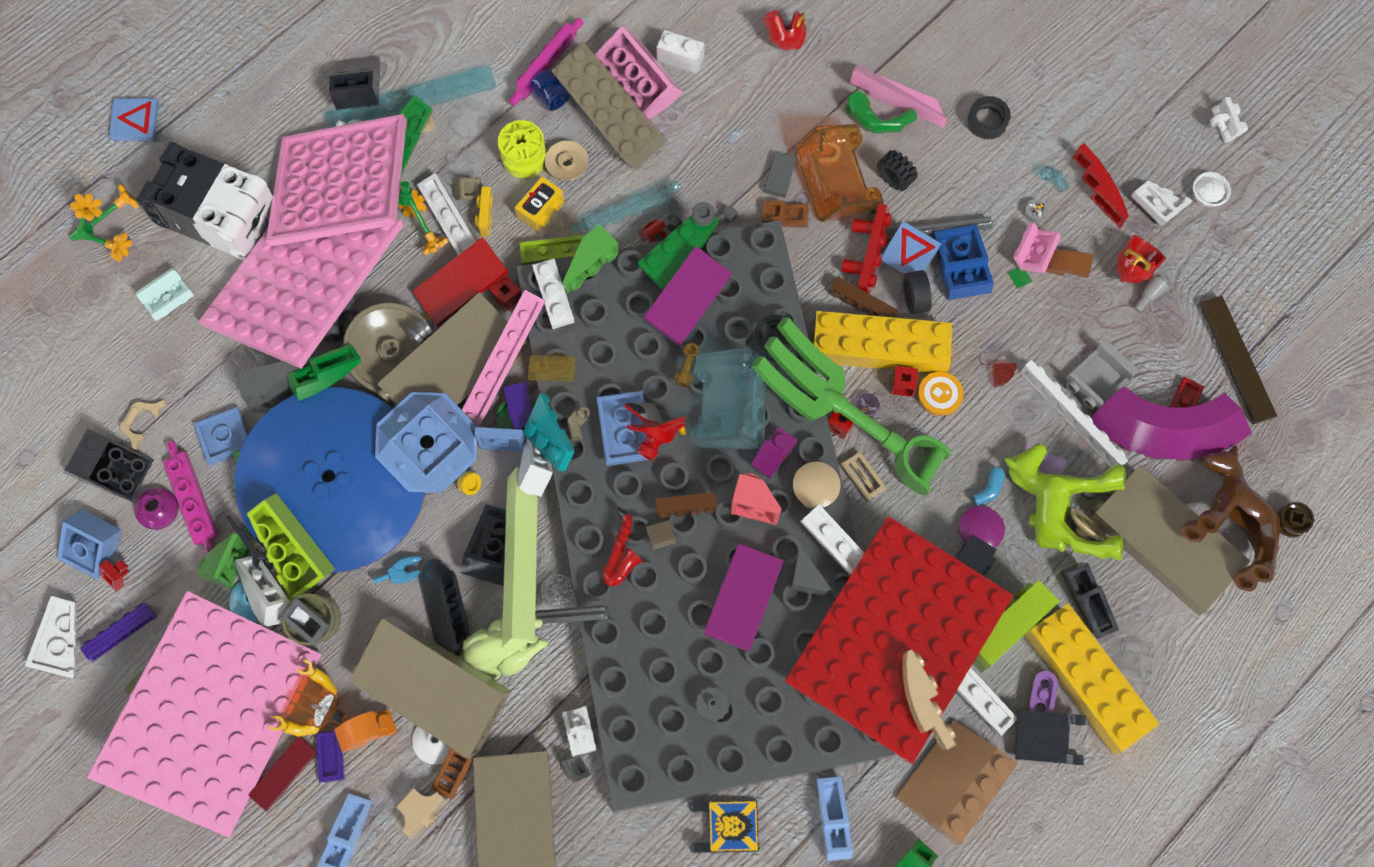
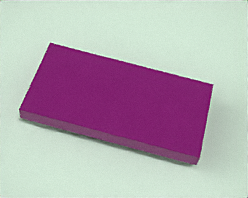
M696 246L643 319L677 345L681 346L732 273Z
M738 543L703 635L750 652L784 560Z

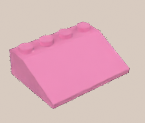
M623 26L596 53L649 119H652L668 108L683 93L682 89L637 36Z

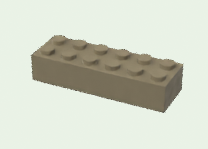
M583 41L552 70L554 75L624 161L635 170L668 141L596 53Z

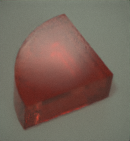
M1017 363L993 364L994 387L1003 386L1011 380L1016 371Z

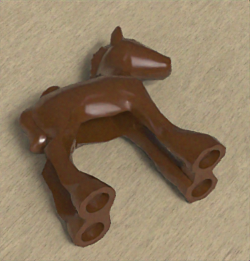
M1235 445L1229 451L1224 450L1223 452L1211 453L1202 458L1201 464L1223 477V485L1215 494L1210 510L1202 512L1198 520L1186 522L1181 528V535L1189 542H1200L1208 532L1212 534L1217 532L1227 518L1237 524L1246 533L1254 550V560L1251 565L1241 569L1233 581L1239 589L1250 592L1257 588L1259 582L1267 583L1274 579L1276 558L1279 552L1281 524L1277 511L1247 484L1244 478V471L1238 461V447Z

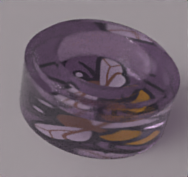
M873 394L861 395L856 403V407L870 417L876 415L880 406L878 398Z

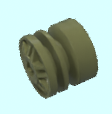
M317 593L303 594L295 597L327 617L330 626L318 643L328 641L337 633L341 625L342 615L339 606L332 598L325 594ZM292 599V600L287 604V606L285 607V609H284V611H283V614H284L285 611L288 609V607L291 605V603L294 601V599ZM282 619L284 632L292 641L302 645H312Z

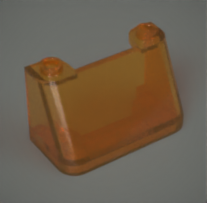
M858 124L815 126L796 145L795 153L815 216L820 222H828L876 209L878 204L884 203L882 194L877 187H866L855 151L862 143V134Z

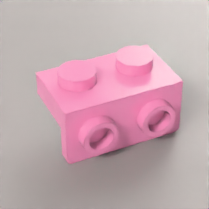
M1030 222L1027 229L1023 232L1019 247L1014 252V260L1019 269L1045 273L1061 238L1059 232L1038 230L1036 224Z

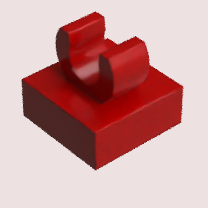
M654 219L638 231L641 238L649 239L650 243L657 242L655 240L656 234H659L662 239L667 237L666 233L662 230L666 227L662 219Z
M108 560L99 565L100 576L115 592L124 587L123 577L129 571L127 570L128 565L123 560L118 561L114 566Z

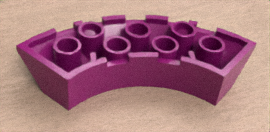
M1123 386L1091 417L1093 424L1108 435L1109 441L1124 447V450H1132L1153 459L1193 460L1194 458L1204 457L1211 453H1218L1225 449L1228 450L1252 433L1242 408L1225 392L1202 405L1173 408L1146 401Z

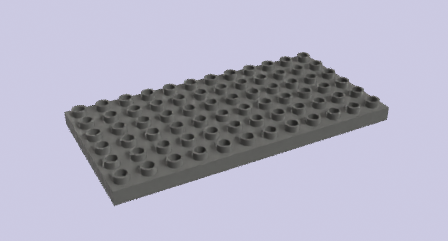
M781 220L712 232L704 246L701 247V250L730 271L732 275L681 346L677 345L643 319L663 290L638 267V262L662 241L619 248L618 255L613 261L603 264L599 272L594 276L586 278L579 289L572 290L568 294L566 293L575 323L552 329L544 304L529 332L539 395H548L550 409L555 410L558 416L556 421L560 429L565 430L574 449V454L566 471H558L553 465L552 469L577 607L604 605L609 608V617L607 619L580 621L614 813L897 757L896 754L784 682L850 577L845 569L800 522L813 509V507H805L796 497L793 490V479L800 467L810 462H822L828 464L837 472L841 483L839 495L833 503L822 508L856 544L857 542L827 415L809 421L776 394L751 367L757 356L761 357L753 345L754 329L757 323L766 316L782 315L790 318L808 339ZM574 257L555 260L562 284ZM534 264L517 266L521 293L523 294L526 290L542 298L532 266ZM771 326L762 333L764 345L770 337H777L784 346L788 343L777 327ZM689 343H694L698 346V350L701 353L699 359L693 362L690 372V376H693L692 384L689 383V387L685 388L675 384L676 372L681 373L685 360L684 355H682L683 347ZM794 349L792 354L816 373V370ZM767 360L792 385L814 400L776 361ZM643 390L645 403L654 404L663 422L675 416L686 415V434L681 435L678 431L673 441L661 444L658 449V456L653 461L645 460L606 466L597 397ZM585 406L589 409L590 415L580 427L582 439L571 441L567 420L575 409ZM780 427L798 441L771 479L753 468L751 463L765 440H769L776 429ZM752 473L759 476V479L764 480L781 508L777 526L731 514L732 501L739 474ZM715 492L717 510L713 513L699 512L697 515H690L688 513L680 517L675 515H669L668 518L657 517L656 498ZM620 507L628 512L633 519L631 533L629 534L628 541L625 543L627 547L623 554L626 553L629 547L643 562L633 567L620 585L611 587L604 583L602 574L623 523L617 510ZM669 520L676 543L653 550L646 527ZM738 543L784 560L750 652L703 635ZM801 549H804L830 586L831 590L826 596L791 590L796 559ZM708 687H718L719 690H724L725 695L729 697L728 702L730 706L728 707V713L724 714V718L718 719V721H707L706 718H701L700 713L696 711L697 706L695 702L697 701V695L701 694V691L703 689L706 690Z

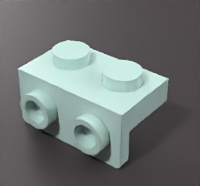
M173 268L135 293L155 321L165 317L170 311L186 303L188 299L194 296Z

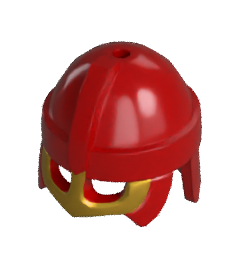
M773 10L762 16L769 41L773 42L778 49L790 51L798 50L802 47L807 33L804 12L800 14L796 11L792 16L791 24L786 26L778 10Z
M1133 235L1117 256L1116 270L1120 277L1119 281L1137 284L1148 280L1164 262L1166 256L1145 239Z

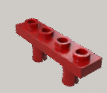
M878 204L873 221L854 218L852 232L871 234L865 260L861 262L843 259L841 267L843 273L860 275L858 286L869 294L871 288L876 286L877 275L875 272L876 268L881 266L882 254L880 252L887 242L885 230L887 226L890 227L892 222V213L889 212L888 206L885 204Z

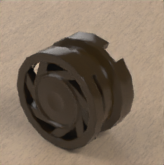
M1301 502L1289 503L1277 512L1280 517L1281 527L1284 528V530L1281 528V534L1286 537H1299L1313 527L1314 514L1307 505Z

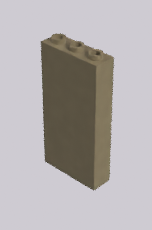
M479 292L377 383V387L380 389L377 393L384 401L390 400L395 406L411 392L446 393L459 407L472 392L508 323L507 320ZM526 341L522 345L521 349L526 345Z
M1141 465L1135 470L1130 468L1126 472L1125 490L1107 492L1109 498L1105 502L1100 500L1092 509L1094 514L1090 519L1109 537L1122 535L1123 549L1197 615L1207 611L1232 583L1236 574L1250 562L1245 555L1218 532L1213 534L1208 532L1200 542H1189L1181 535V528L1188 521L1198 520L1199 515Z
M389 616L378 620L373 629L375 633L363 647L364 654L352 669L353 675L349 682L466 758L470 759L478 755L512 691L396 617Z
M549 752L473 758L478 867H556Z

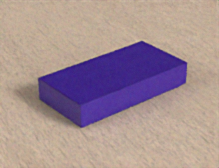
M526 382L503 387L513 429L517 430L525 429V425L532 413V405Z
M335 731L316 733L319 783L345 780L344 752L342 753Z

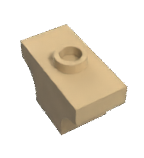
M413 788L396 807L405 817V826L402 832L413 839L424 826L428 828L437 819L435 814L447 802V799L438 792L432 796H424L417 789Z

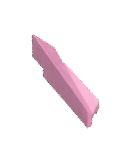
M860 64L853 70L850 83L870 91V97L903 111L912 108L916 112L917 117L943 128L945 127L947 117L943 114L937 99L877 75Z

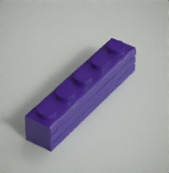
M141 603L131 613L124 614L121 620L111 623L108 629L97 633L94 639L84 642V646L80 649L87 660L94 662L157 618L150 605Z

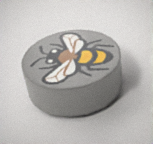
M1039 199L1029 201L1024 209L1025 217L1031 222L1042 221L1048 212L1047 205Z

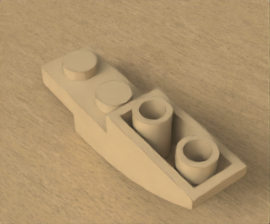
M911 649L903 653L902 664L904 689L909 708L920 732H926L931 729L942 750H948L956 745L953 740L955 734L948 724L944 725L941 720L942 712L936 702L930 701L932 697L938 694L936 691L938 686L934 678L930 674L927 675L922 667L925 664L921 656L917 652L914 653Z

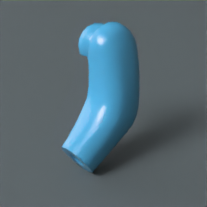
M992 468L989 471L986 486L981 491L972 495L976 506L998 497L1005 479V472L1002 468Z

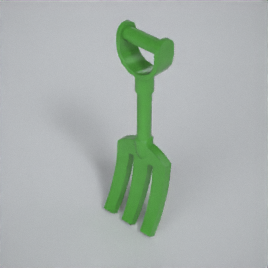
M783 317L777 326L779 331L802 358L827 380L825 381L804 365L777 337H770L764 347L780 367L814 400L784 378L765 357L757 356L751 366L776 394L809 421L819 419L833 410L835 413L842 414L880 441L883 447L896 455L894 462L899 479L916 493L927 495L930 491L929 484L943 459L949 458L951 450L931 436H918L907 441L893 430L889 431L851 404L843 395L845 387L844 369L808 340L790 318ZM911 446H920L931 452L918 475L911 470L908 464V452Z

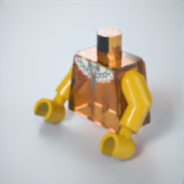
M301 659L307 663L306 669L300 670L297 667L295 668L300 674H303V677L283 717L271 716V718L278 720L277 727L268 726V729L275 731L282 729V732L305 736L316 734L319 729L326 730L330 722L340 726L345 722L347 712L337 708L340 698L336 696V686L327 674L317 667L312 668V663L307 659Z

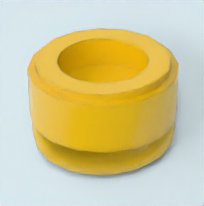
M472 471L462 473L457 482L458 490L466 495H474L481 487L480 476Z

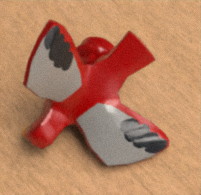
M642 402L625 404V408L638 416L644 422L643 424L626 425V428L631 431L643 432L646 435V439L639 444L637 452L650 461H653L658 456L659 446L673 441L678 431L681 435L686 434V415L675 416L663 422L654 404Z

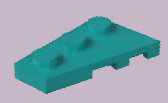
M540 394L525 425L524 436L558 471H566L574 454V449L565 430L560 429L556 421L558 416L555 410L550 409L548 395Z

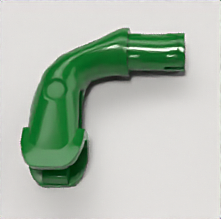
M861 91L851 94L846 105L847 114L851 118L854 117L865 130L875 134L901 132L903 127L917 120V114L912 108L898 116H892L886 120L880 119L871 109L868 97Z

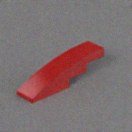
M1083 143L1076 150L1073 159L1085 170L1081 178L1094 190L1090 199L1121 228L1129 218L1122 196L1101 161Z

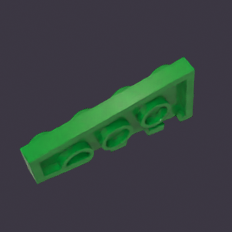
M691 215L638 262V267L664 290L696 246L699 249L704 246L717 227L719 220L714 217L710 225L699 226L693 221Z

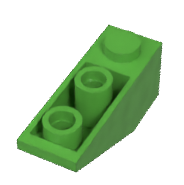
M600 224L586 234L579 244L563 280L564 290L567 294L572 290L579 289L586 278L596 275L603 264L613 261L618 255V242Z

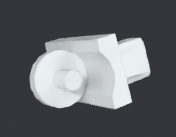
M1225 97L1219 105L1212 108L1214 117L1210 120V124L1212 127H1219L1224 142H1230L1248 130L1246 122L1239 121V105L1232 103L1230 97Z
M586 706L562 712L572 756L596 751Z

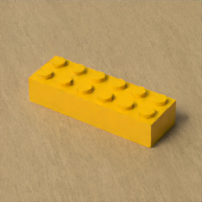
M816 311L813 344L837 365L894 370L896 366L917 368L918 372L921 373L948 372L951 366L952 323Z
M1069 603L1025 634V637L1056 676L1083 715L1086 716V719L1113 755L1123 752L1160 725Z

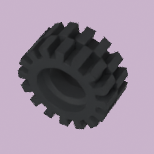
M890 150L876 165L877 172L880 173L881 178H884L883 181L885 183H889L890 187L894 186L897 191H905L917 179V169L912 166V161L909 162L907 160V156L903 157L901 152L897 153L896 150Z

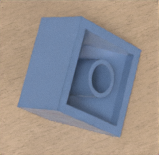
M81 509L62 523L57 559L98 579L100 578L99 565L106 560L110 562L119 547L122 529Z

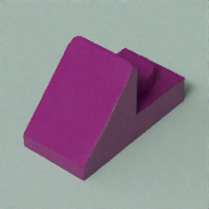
M778 427L770 439L765 440L751 466L771 479L798 440Z

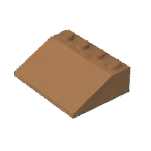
M952 720L949 726L955 734L953 740L956 745L948 750H942L937 741L895 798L954 845H959L1018 763L996 746L955 720Z

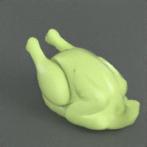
M502 618L492 622L488 629L482 628L464 640L461 647L462 653L457 657L490 678L497 680L501 674L510 676L521 671L537 652L548 645V641L535 635V642L533 644L527 643L526 651L509 648L503 649ZM535 618V628L541 627L542 620Z

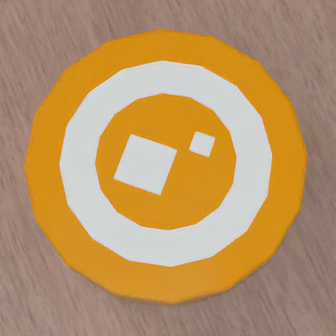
M938 371L930 373L923 378L918 387L920 405L933 416L951 415L958 410L963 401L964 391L960 381L947 372Z

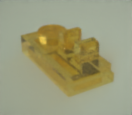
M531 355L529 357L528 380L575 382L576 357Z

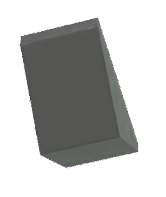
M801 549L796 559L791 590L826 596L831 590L830 586L804 549Z
M298 598L294 599L281 617L314 646L330 626L327 617Z

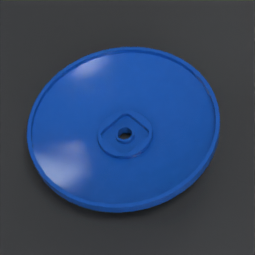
M326 388L301 401H298L294 395L273 407L257 422L247 436L238 457L235 472V493L238 508L246 527L265 550L264 543L260 542L247 513L276 493L333 565L335 570L331 573L349 572L368 566L386 556L403 541L419 516L425 492H408L375 458L376 425L393 410L392 407L380 399L361 391L347 388ZM328 470L335 472V479L330 483H326L322 479L323 474Z

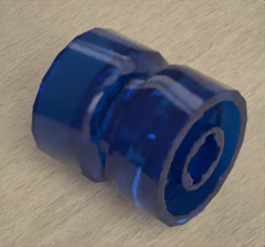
M552 70L542 71L530 84L532 91L538 98H541V102L549 111L558 110L570 98V93L560 83Z

